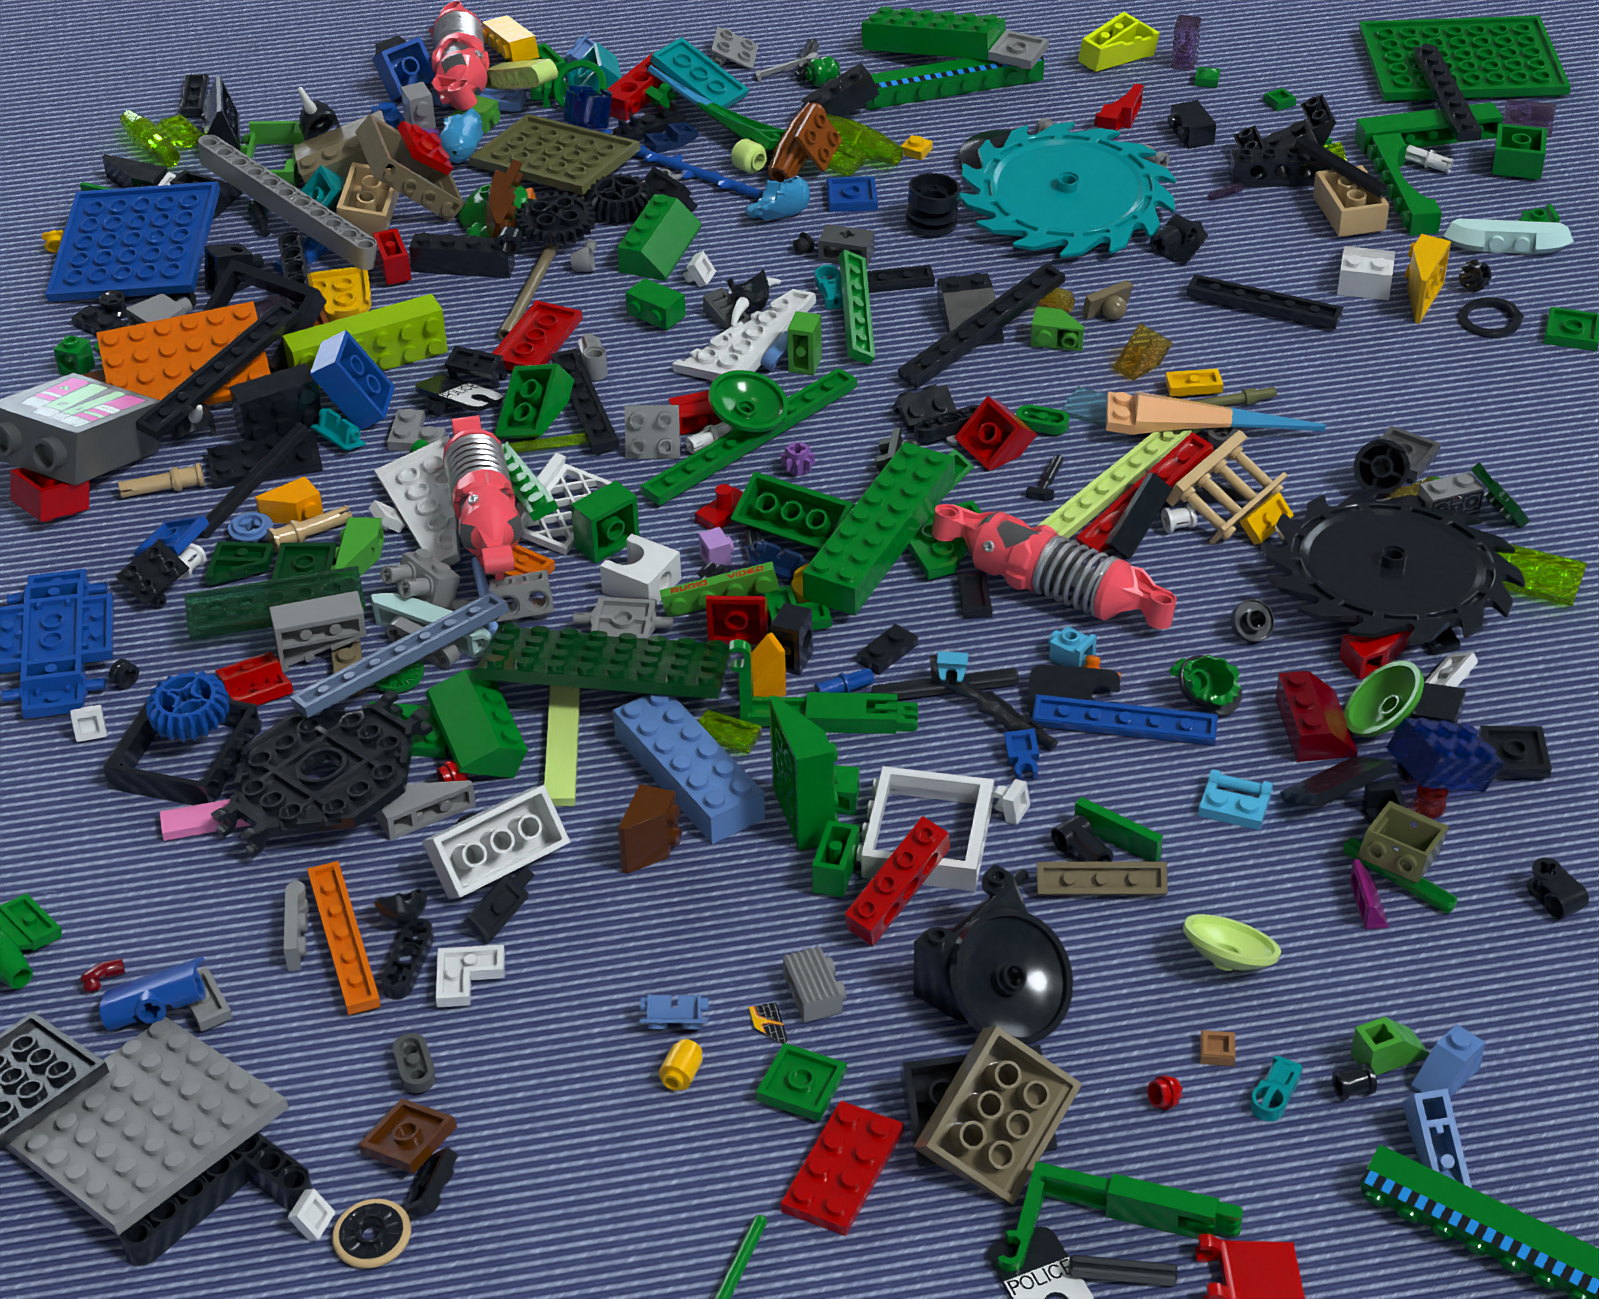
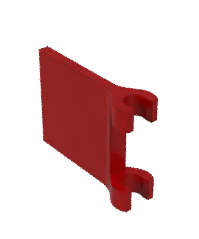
M1211 1234L1198 1235L1199 1246L1194 1248L1196 1261L1205 1263L1219 1259L1223 1284L1208 1283L1206 1286L1208 1295H1203V1299H1305L1294 1242L1228 1241L1219 1239Z

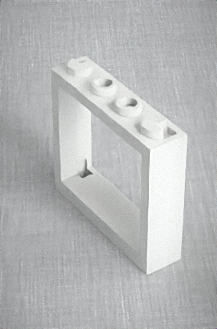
M883 766L880 779L875 778L873 783L872 796L875 797V800H869L867 819H870V821L863 824L862 841L865 842L864 845H858L856 861L861 862L862 878L873 879L893 853L875 850L888 794L976 804L965 861L943 858L922 885L976 892L993 806L994 779Z

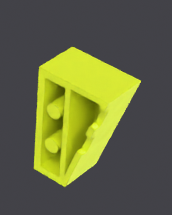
M1123 11L1082 39L1078 62L1097 72L1155 55L1160 32Z

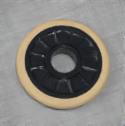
M385 1199L361 1201L347 1209L336 1222L332 1235L334 1250L345 1263L354 1267L375 1268L385 1265L394 1260L408 1244L411 1235L410 1219L405 1210L392 1201ZM378 1227L381 1229L380 1234L374 1239L367 1240L362 1237L364 1231L368 1228Z

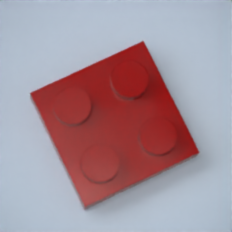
M405 121L398 125L397 128L413 159L446 175L454 169L449 161L450 156L443 149L442 141L435 133L431 132L429 134L423 131L417 124L411 125Z

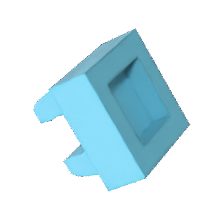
M938 651L937 668L940 681L945 682L948 671H955L957 673V683H961L967 670L968 653Z

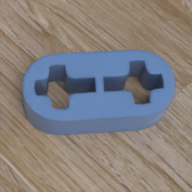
M787 331L776 340L761 360V365L770 371L788 354Z

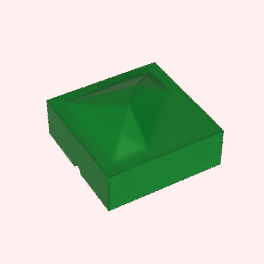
M1197 67L1194 85L1218 87L1221 69Z

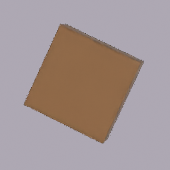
M1201 1030L1200 1064L1235 1066V1032Z

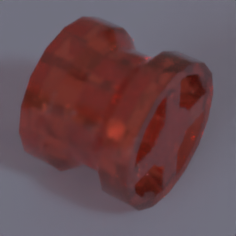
M1437 779L1420 781L1416 790L1415 811L1428 818L1442 816L1445 813V801L1449 792L1445 783Z

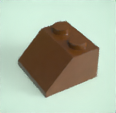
M639 784L618 827L622 873L629 874L669 858L673 847L679 845L682 829L678 827L680 806L676 805V791Z

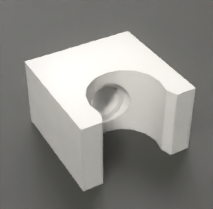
M631 534L626 539L628 565L616 564L610 560H605L600 565L602 593L618 598L656 599L657 605L661 601L660 590L673 587L681 580L680 552Z

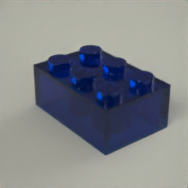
M1404 718L1386 746L1389 752L1422 787L1486 792L1504 765V762L1496 755L1495 748L1484 742L1477 735L1478 731L1475 727L1465 722L1459 724L1450 723L1445 720L1431 721L1425 718Z

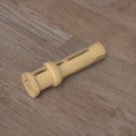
M198 462L192 467L181 469L173 467L168 473L118 481V485L121 491V498L123 499L129 496L171 488L182 491L184 487L194 485L203 487L205 486L201 463Z
M344 505L301 522L291 520L286 526L275 530L274 528L267 529V538L269 543H273L274 551L277 553L280 543H303L306 537L347 523V519L352 517L351 511L347 513L346 511L349 510V507Z

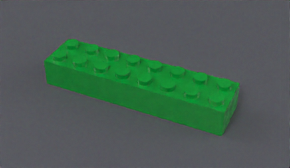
M904 442L803 571V599L855 616L935 510V507L938 506L953 486L955 479V457Z

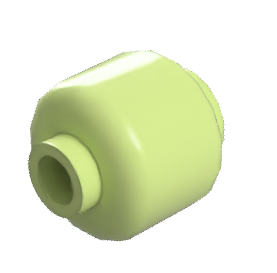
M742 139L733 147L731 161L736 168L753 174L765 166L767 161L766 151L761 144L749 139Z

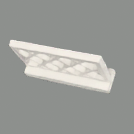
M559 453L554 454L537 477L551 496L553 493H565L566 498L555 499L558 507L571 505L573 502L591 494L588 487L597 486L602 488L612 483L565 464L566 456ZM566 475L577 478L578 481L566 483L564 478ZM583 489L585 494L572 496L570 491ZM519 503L516 504L515 508L519 513L523 526L521 538L564 555L569 552L574 545L573 525L567 526L564 520L572 519L571 511L560 513L559 509L554 511V514L546 515L534 522ZM558 521L561 526L548 529L546 523ZM540 525L542 531L533 532L528 530L527 527ZM565 535L567 540L563 544L553 540L552 537Z

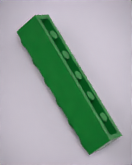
M1490 102L1468 105L1482 130L1481 140L1496 138L1498 123L1502 124L1503 116L1495 104ZM1440 109L1358 118L1354 140L1363 154H1367V147L1371 145L1372 135L1400 133L1407 147L1411 145L1417 148L1468 142L1455 139Z

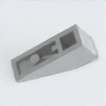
M471 780L407 784L406 792L375 814V818L390 841L475 807L473 783Z

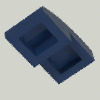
M688 122L667 124L666 132L645 134L644 143L653 152L661 153L690 143L698 138L699 133Z

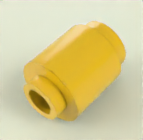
M682 1039L671 1047L658 1073L661 1081L667 1088L671 1090H686L691 1085L703 1061L702 1049L696 1042Z

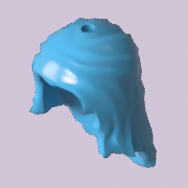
M469 109L462 115L455 114L448 119L444 118L445 127L439 138L442 141L443 149L450 156V162L461 163L471 157L484 135L481 115L474 109Z
M798 175L783 182L767 180L762 198L758 202L748 205L746 207V214L750 218L758 217L765 221L799 214L807 208L810 202V190L807 181Z

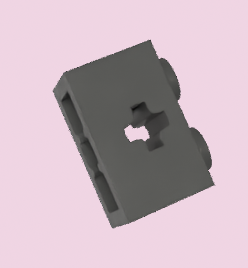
M826 224L818 240L819 262L839 264V255L845 249L866 258V267H868L875 252L874 231Z

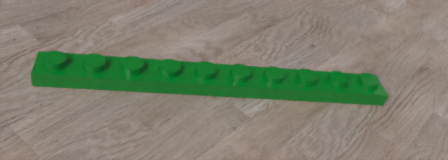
M840 368L835 369L787 398L789 403L788 413L783 423L777 428L758 433L734 429L641 485V494L661 506L857 388V378Z

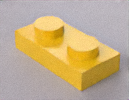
M1218 368L1166 372L1165 382L1170 397L1223 393V381Z
M1277 492L1243 518L1240 524L1252 543L1257 545L1276 531L1275 527L1282 513H1285L1289 518L1293 517L1294 514L1281 493Z

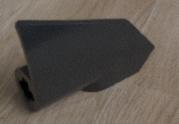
M1174 214L1168 220L1166 227L1151 237L1150 244L1154 252L1165 258L1188 262L1208 238V234L1204 230L1201 221H1190L1179 214Z

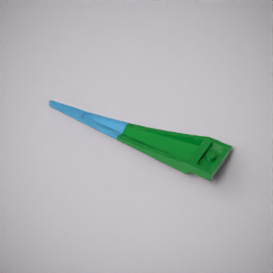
M651 65L647 70L662 82L670 85L673 90L738 138L757 142L765 148V151L775 149L785 132L783 129L756 121L720 106L686 88Z

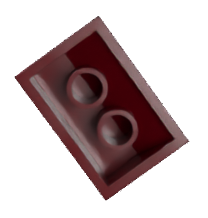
M1310 671L1278 673L1275 701L1296 761L1307 762L1357 757L1358 751L1351 732L1347 728L1345 716L1335 690Z

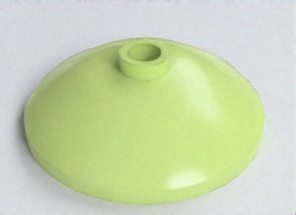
M1197 914L1187 917L1183 925V931L1187 939L1199 953L1214 962V966L1225 971H1232L1233 969L1248 971L1266 968L1277 963L1281 955L1280 947L1269 936L1251 926L1232 919L1215 915Z

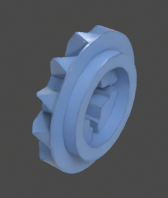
M244 513L231 520L228 525L229 537L233 538L234 542L257 543L259 540L266 541L267 529L273 528V522L269 516L263 513Z

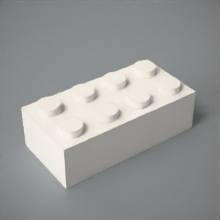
M545 785L531 787L423 840L422 843L448 899L461 898L570 843V840Z

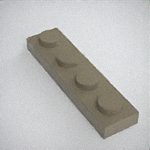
M1037 862L1036 864L1037 896H1167L1168 894L1167 862Z

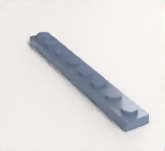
M490 592L290 696L292 705L307 718L318 715L325 708L348 699L350 695L363 688L373 686L375 682L388 675L396 674L401 668L424 659L426 655L437 649L445 648L456 639L473 633L475 629L487 623L498 620L500 616L510 612L508 603L493 592Z

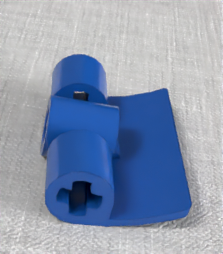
M203 956L109 988L104 993L99 1006L100 1017L105 1028L110 1032L140 1022V1020L152 1024L163 1020L168 1004L172 1008L178 1009L204 1000L206 997L205 986L197 971L199 963L205 960Z

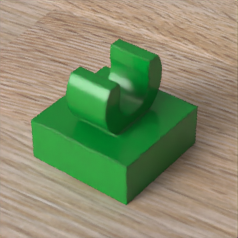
M666 83L661 84L658 90L650 86L645 91L656 108L662 104L668 109L670 107L669 101H673L676 97V94L670 90L671 86Z

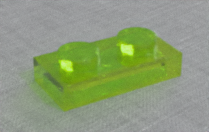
M706 710L698 721L720 746L746 754L751 752L762 735V726L710 710Z

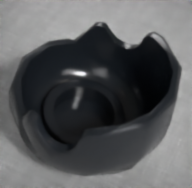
M416 889L405 895L397 893L387 898L380 897L374 900L373 903L379 915L386 923L392 926H402L409 921L419 918L427 906V897L423 890Z

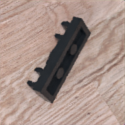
M671 100L669 101L670 107L668 109L660 104L658 107L659 112L655 114H646L638 119L630 115V121L627 124L623 119H619V127L612 129L613 135L641 141L645 138V134L665 132L667 124L684 123L685 117L678 112V105Z

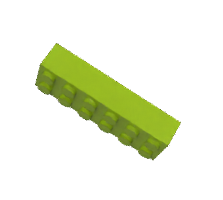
M432 293L282 335L288 368L306 363L311 370L321 342L344 330L351 334L381 371L448 352L443 309Z

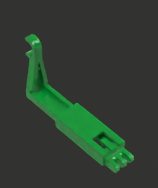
M744 640L730 641L729 650L733 653L741 652L744 654V659H733L730 665V670L739 672L740 726H770L769 697L754 696L751 646ZM807 692V697H778L822 728L825 733L896 734V731L914 732L918 729V704L915 702H897V694Z
M1036 1161L1017 1230L1005 1231V1240L1008 1244L1019 1246L1017 1255L1013 1258H1008L1004 1255L997 1257V1266L1008 1272L1017 1271L1023 1266L1044 1202L1043 1196L1105 1210L1107 1218L1198 1239L1200 1234H1211L1214 1236V1233L1238 1237L1241 1233L1243 1209L1238 1205L1221 1202L1219 1198L1112 1173L1111 1179Z

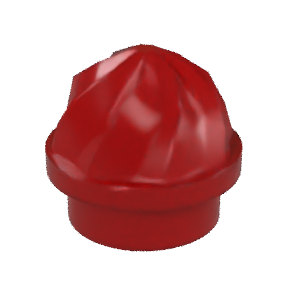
M454 761L443 762V766L436 769L439 782L466 781L468 773H459Z
M1167 1075L1157 1076L1147 1087L1148 1099L1155 1108L1163 1110L1173 1109L1183 1097V1087H1181L1179 1080Z

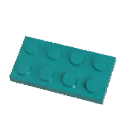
M683 37L651 55L650 62L673 80L720 106L729 108L748 96L749 89Z

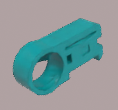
M832 265L818 267L815 271V285L819 293L821 292L823 295L825 309L843 308L839 269ZM828 276L834 277V279L828 280Z
M1281 1056L1273 1057L1272 1066L1264 1080L1261 1079L1259 1085L1252 1093L1250 1107L1255 1117L1266 1122L1277 1121L1282 1118L1286 1106L1301 1080V1064ZM1264 1098L1262 1104L1260 1105L1257 1102V1100ZM1272 1098L1280 1103V1106L1276 1108H1268Z

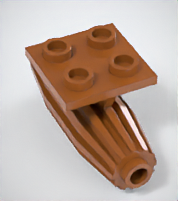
M808 103L790 122L775 148L768 169V175L771 180L783 182L796 176L804 167L809 157L820 172H825L842 141V137L827 119L825 109L820 104Z

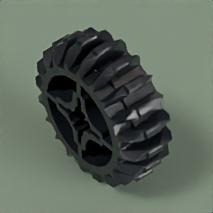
M621 173L619 175L610 174L609 177L602 176L601 180H596V184H591L590 189L587 190L586 202L590 201L591 207H595L596 218L599 219V222L607 221L608 224L612 222L617 224L625 222L628 224V221L637 220L651 200L652 195L649 185L646 184L645 180L639 179V176L631 177L630 174L621 175Z

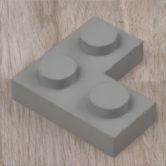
M398 409L387 441L388 450L410 451L413 443L419 439H424L431 444L446 437V428L423 427L425 421L424 410Z

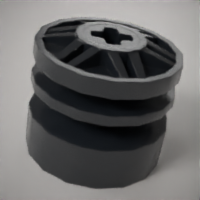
M924 173L913 177L909 182L906 225L914 232L926 236L947 235L954 231L957 226L960 184L954 178L940 173Z

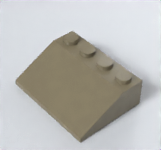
M382 110L372 114L386 123ZM367 116L293 146L295 159L305 184L320 165L342 176L345 181L352 162L368 165L355 132Z
M998 1025L983 1028L913 1148L944 1169L1000 1200L1014 1205L1033 1172L1035 1162H1038L1082 1083Z

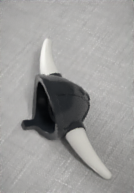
M302 87L298 88L304 105L299 115V128L305 141L326 133L334 125L337 128L341 127L333 109H330L327 104L318 100H311Z
M764 269L751 279L737 285L734 284L732 278L726 280L729 286V293L736 301L731 325L736 326L740 315L745 309L754 312L762 311L769 299V287L779 285L781 281L776 278H766Z
M201 403L171 429L173 440L205 426L210 427L212 436L217 435L214 416L209 411L208 406L205 403Z

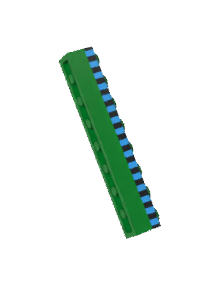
M1041 56L1032 69H1021L1018 66L999 64L992 60L964 58L874 73L871 76L880 95L865 103L867 110L1042 81L1044 80V59Z
M1379 1144L1360 1179L1361 1194H1364V1198L1378 1207L1386 1205L1396 1210L1400 1217L1411 1223L1419 1221L1431 1227V1231L1441 1238L1449 1240L1452 1237L1465 1243L1464 1246L1472 1253L1479 1256L1487 1254L1498 1259L1499 1264L1507 1270L1515 1273L1522 1271L1531 1275L1533 1280L1540 1286L1551 1290L1555 1287L1568 1293L1570 1299H1599V1248Z

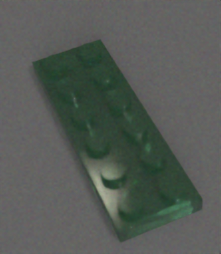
M353 566L184 594L190 640L204 639L224 634L272 627L269 607L358 591L364 612L366 607L359 567Z

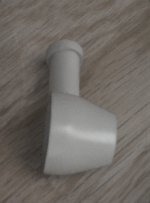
M586 240L584 248L570 255L573 270L582 272L595 271L593 255L597 247L595 240Z

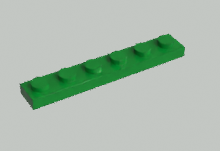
M844 249L839 255L847 356L870 365L875 359L866 258Z
M508 442L501 444L515 499L530 518L535 522L559 509L555 499Z

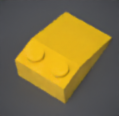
M1421 234L1416 243L1412 242L1408 252L1411 264L1409 263L1405 273V278L1408 279L1407 292L1414 321L1418 324L1423 320L1445 283L1451 241Z

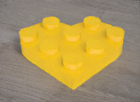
M350 267L311 273L313 287L317 288L327 301L323 310L329 322L364 313L371 308L372 298L368 270Z

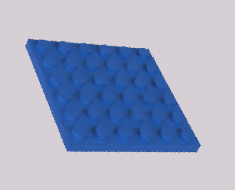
M218 181L77 191L45 293L48 302L98 299L102 293L109 290H119L124 293L125 297L194 292L205 252L204 246L207 244L220 193Z

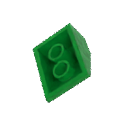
M559 364L514 366L494 435L498 439L541 437L568 404L574 379Z

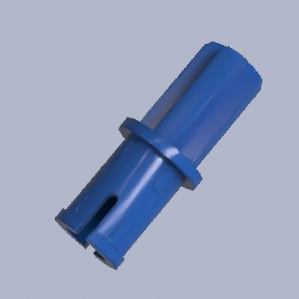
M866 668L847 675L840 673L838 677L815 683L814 687L818 688L815 689V692L850 693V691L872 685L875 679L872 670Z

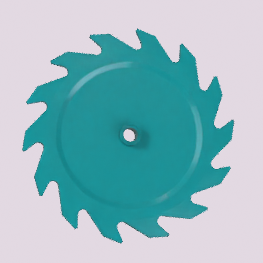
M1075 122L1055 123L1036 135L1027 134L1028 125H1024L1011 131L1002 148L993 147L990 140H986L978 149L981 169H974L965 163L962 164V179L977 194L960 192V200L968 209L992 218L976 222V225L992 234L1024 237L1013 242V247L1034 251L1056 246H1066L1060 253V257L1064 258L1081 256L1101 243L1110 244L1109 254H1113L1127 247L1135 229H1143L1149 238L1157 232L1160 223L1155 207H1162L1172 213L1175 212L1174 196L1158 181L1175 184L1177 179L1167 168L1143 159V157L1156 156V151L1138 143L1111 141V139L1120 136V131L1098 128L1073 133L1069 131L1075 126Z

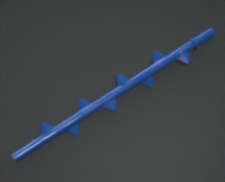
M568 122V123H567V124H571V125L583 127V126L574 124V123H572V122ZM610 129L600 131L603 133L611 134ZM640 146L641 150L635 154L644 158L645 162H655L681 171V178L684 180L695 176L717 184L718 188H728L737 191L738 194H745L756 199L762 198L763 190L746 185L742 181L738 182L723 177L717 171L709 172L682 162L683 155L681 154L667 157L646 149V146Z

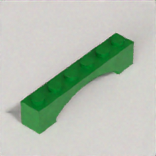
M1401 134L1372 135L1371 145L1367 147V156L1374 164V171L1379 174L1380 181L1388 185V199L1392 200L1394 210L1401 218L1402 226H1405L1409 236L1439 233L1442 212L1436 200L1429 199L1417 192L1404 179L1399 167L1404 166L1407 148Z

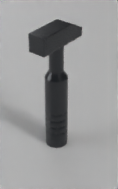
M1061 455L1053 457L1042 478L1040 488L1027 487L1026 498L1042 501L1054 499V490L1047 489V487L1052 484L1064 461Z

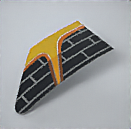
M776 1002L749 1007L756 1029L781 1044L787 1043L784 1025Z

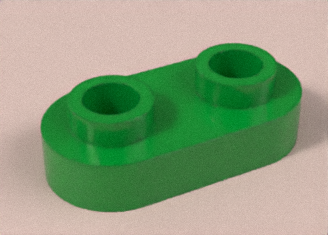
M1023 405L1016 411V416L1033 431L1060 435L1069 429L1070 417L1065 411L1036 405Z

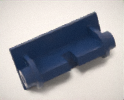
M763 539L755 540L752 546L747 544L745 546L751 566L772 561L776 576L781 579L792 581L794 572L806 563V559L803 558L802 554L786 548L778 555L781 551L780 546Z

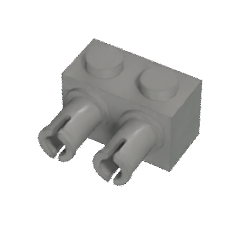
M425 549L403 553L400 565L383 566L380 571L382 582H385V584H397L398 591L404 598L413 596L416 599L442 608H449L455 599L461 576L451 570L449 565L440 562L430 551Z

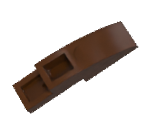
M514 159L506 173L496 170L492 178L485 204V224L490 238L497 237L499 231L509 225L510 221L508 219L513 220L517 210V206L514 205L516 198L514 194L516 188L514 186L517 188L520 186L523 174L520 173L522 162Z

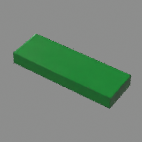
M1080 797L1075 803L1074 816L1078 814L1085 816L1090 822L1095 836L1149 862H1158L1161 859L1163 835L1083 797Z

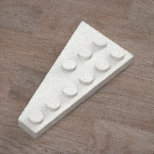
M796 289L790 290L772 301L769 309L764 312L756 311L751 314V320L744 324L738 322L736 326L730 327L711 339V345L703 350L696 348L690 352V358L683 362L679 359L672 363L674 372L714 381L719 375L728 371L747 370L755 372L761 365V360L768 349L787 331L795 312H808L816 303L815 293Z
M448 435L375 469V473L420 549L430 551L436 559L450 566L461 561L458 519L452 504L443 463V451L450 439Z

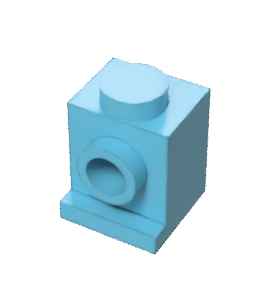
M1068 626L1061 632L1055 630L1048 641L1050 646L1049 659L1062 666L1082 667L1085 664V657L1087 655H1096L1097 636L1094 634L1087 636Z

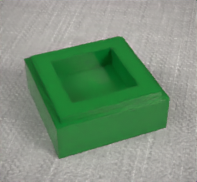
M1283 87L1267 92L1263 96V101L1275 111L1295 106L1297 100L1295 96Z

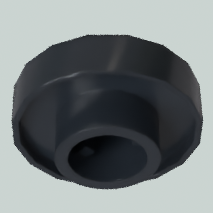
M1249 599L1239 603L1231 614V627L1234 634L1240 640L1247 643H1256L1266 639L1272 633L1275 625L1271 608L1265 602L1258 599Z

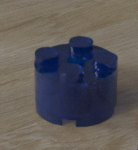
M570 86L569 89L566 88L563 111L564 121L574 123L575 126L587 128L588 125H595V127L602 129L608 128L611 115L612 92L600 88L599 93L593 90L591 86Z

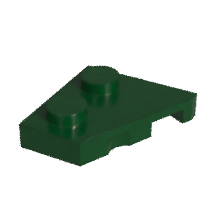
M1480 462L1470 469L1486 490L1483 494L1485 499L1493 507L1497 504L1501 507L1498 511L1508 523L1514 520L1522 528L1530 522L1520 506L1497 481L1490 477Z
M218 541L205 576L207 586L268 571L275 553L273 543Z

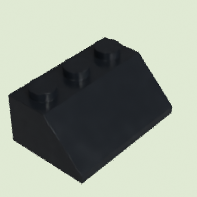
M859 63L837 78L830 80L816 91L809 93L808 96L801 99L800 106L803 109L808 103L820 104L825 109L827 119L833 124L880 95L871 74L862 63Z
M221 76L215 78L204 102V114H201L204 123L202 131L204 136H217L237 150H241L239 113Z

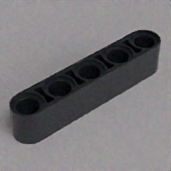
M296 231L283 233L278 238V245L284 277L313 287L308 256L300 234ZM288 298L290 306L298 310L302 303Z

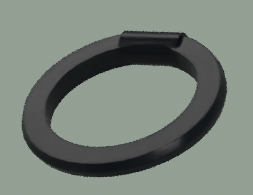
M1484 297L1472 300L1464 305L1460 311L1459 318L1464 328L1471 333L1482 337L1499 338L1516 332L1522 324L1524 315L1515 303L1501 298ZM1496 307L1507 311L1513 318V321L1502 328L1487 329L1473 324L1469 320L1468 314L1476 308Z

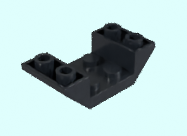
M1323 94L1311 97L1300 104L1306 119L1300 122H1295L1285 129L1273 132L1261 139L1256 125L1244 128L1233 136L1239 150L1242 148L1250 150L1264 148L1288 149L1295 147V139L1301 135L1324 147L1336 121Z

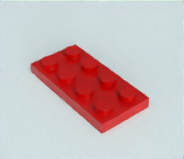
M536 300L492 354L503 356L506 370L513 371L514 366L547 364L551 359V354L559 350L583 320L582 311Z
M840 1100L783 1198L781 1212L847 1236L904 1133V1123Z

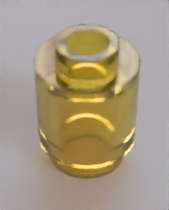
M1057 287L1036 304H1039L1040 307L1063 309L1066 313H1069L1074 308L1075 298H1073L1071 291Z

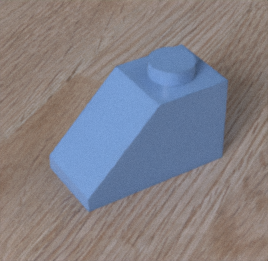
M1456 1024L1435 1044L1412 1082L1410 1089L1416 1093L1448 1088L1449 1096L1451 1097L1480 1069L1486 1042Z

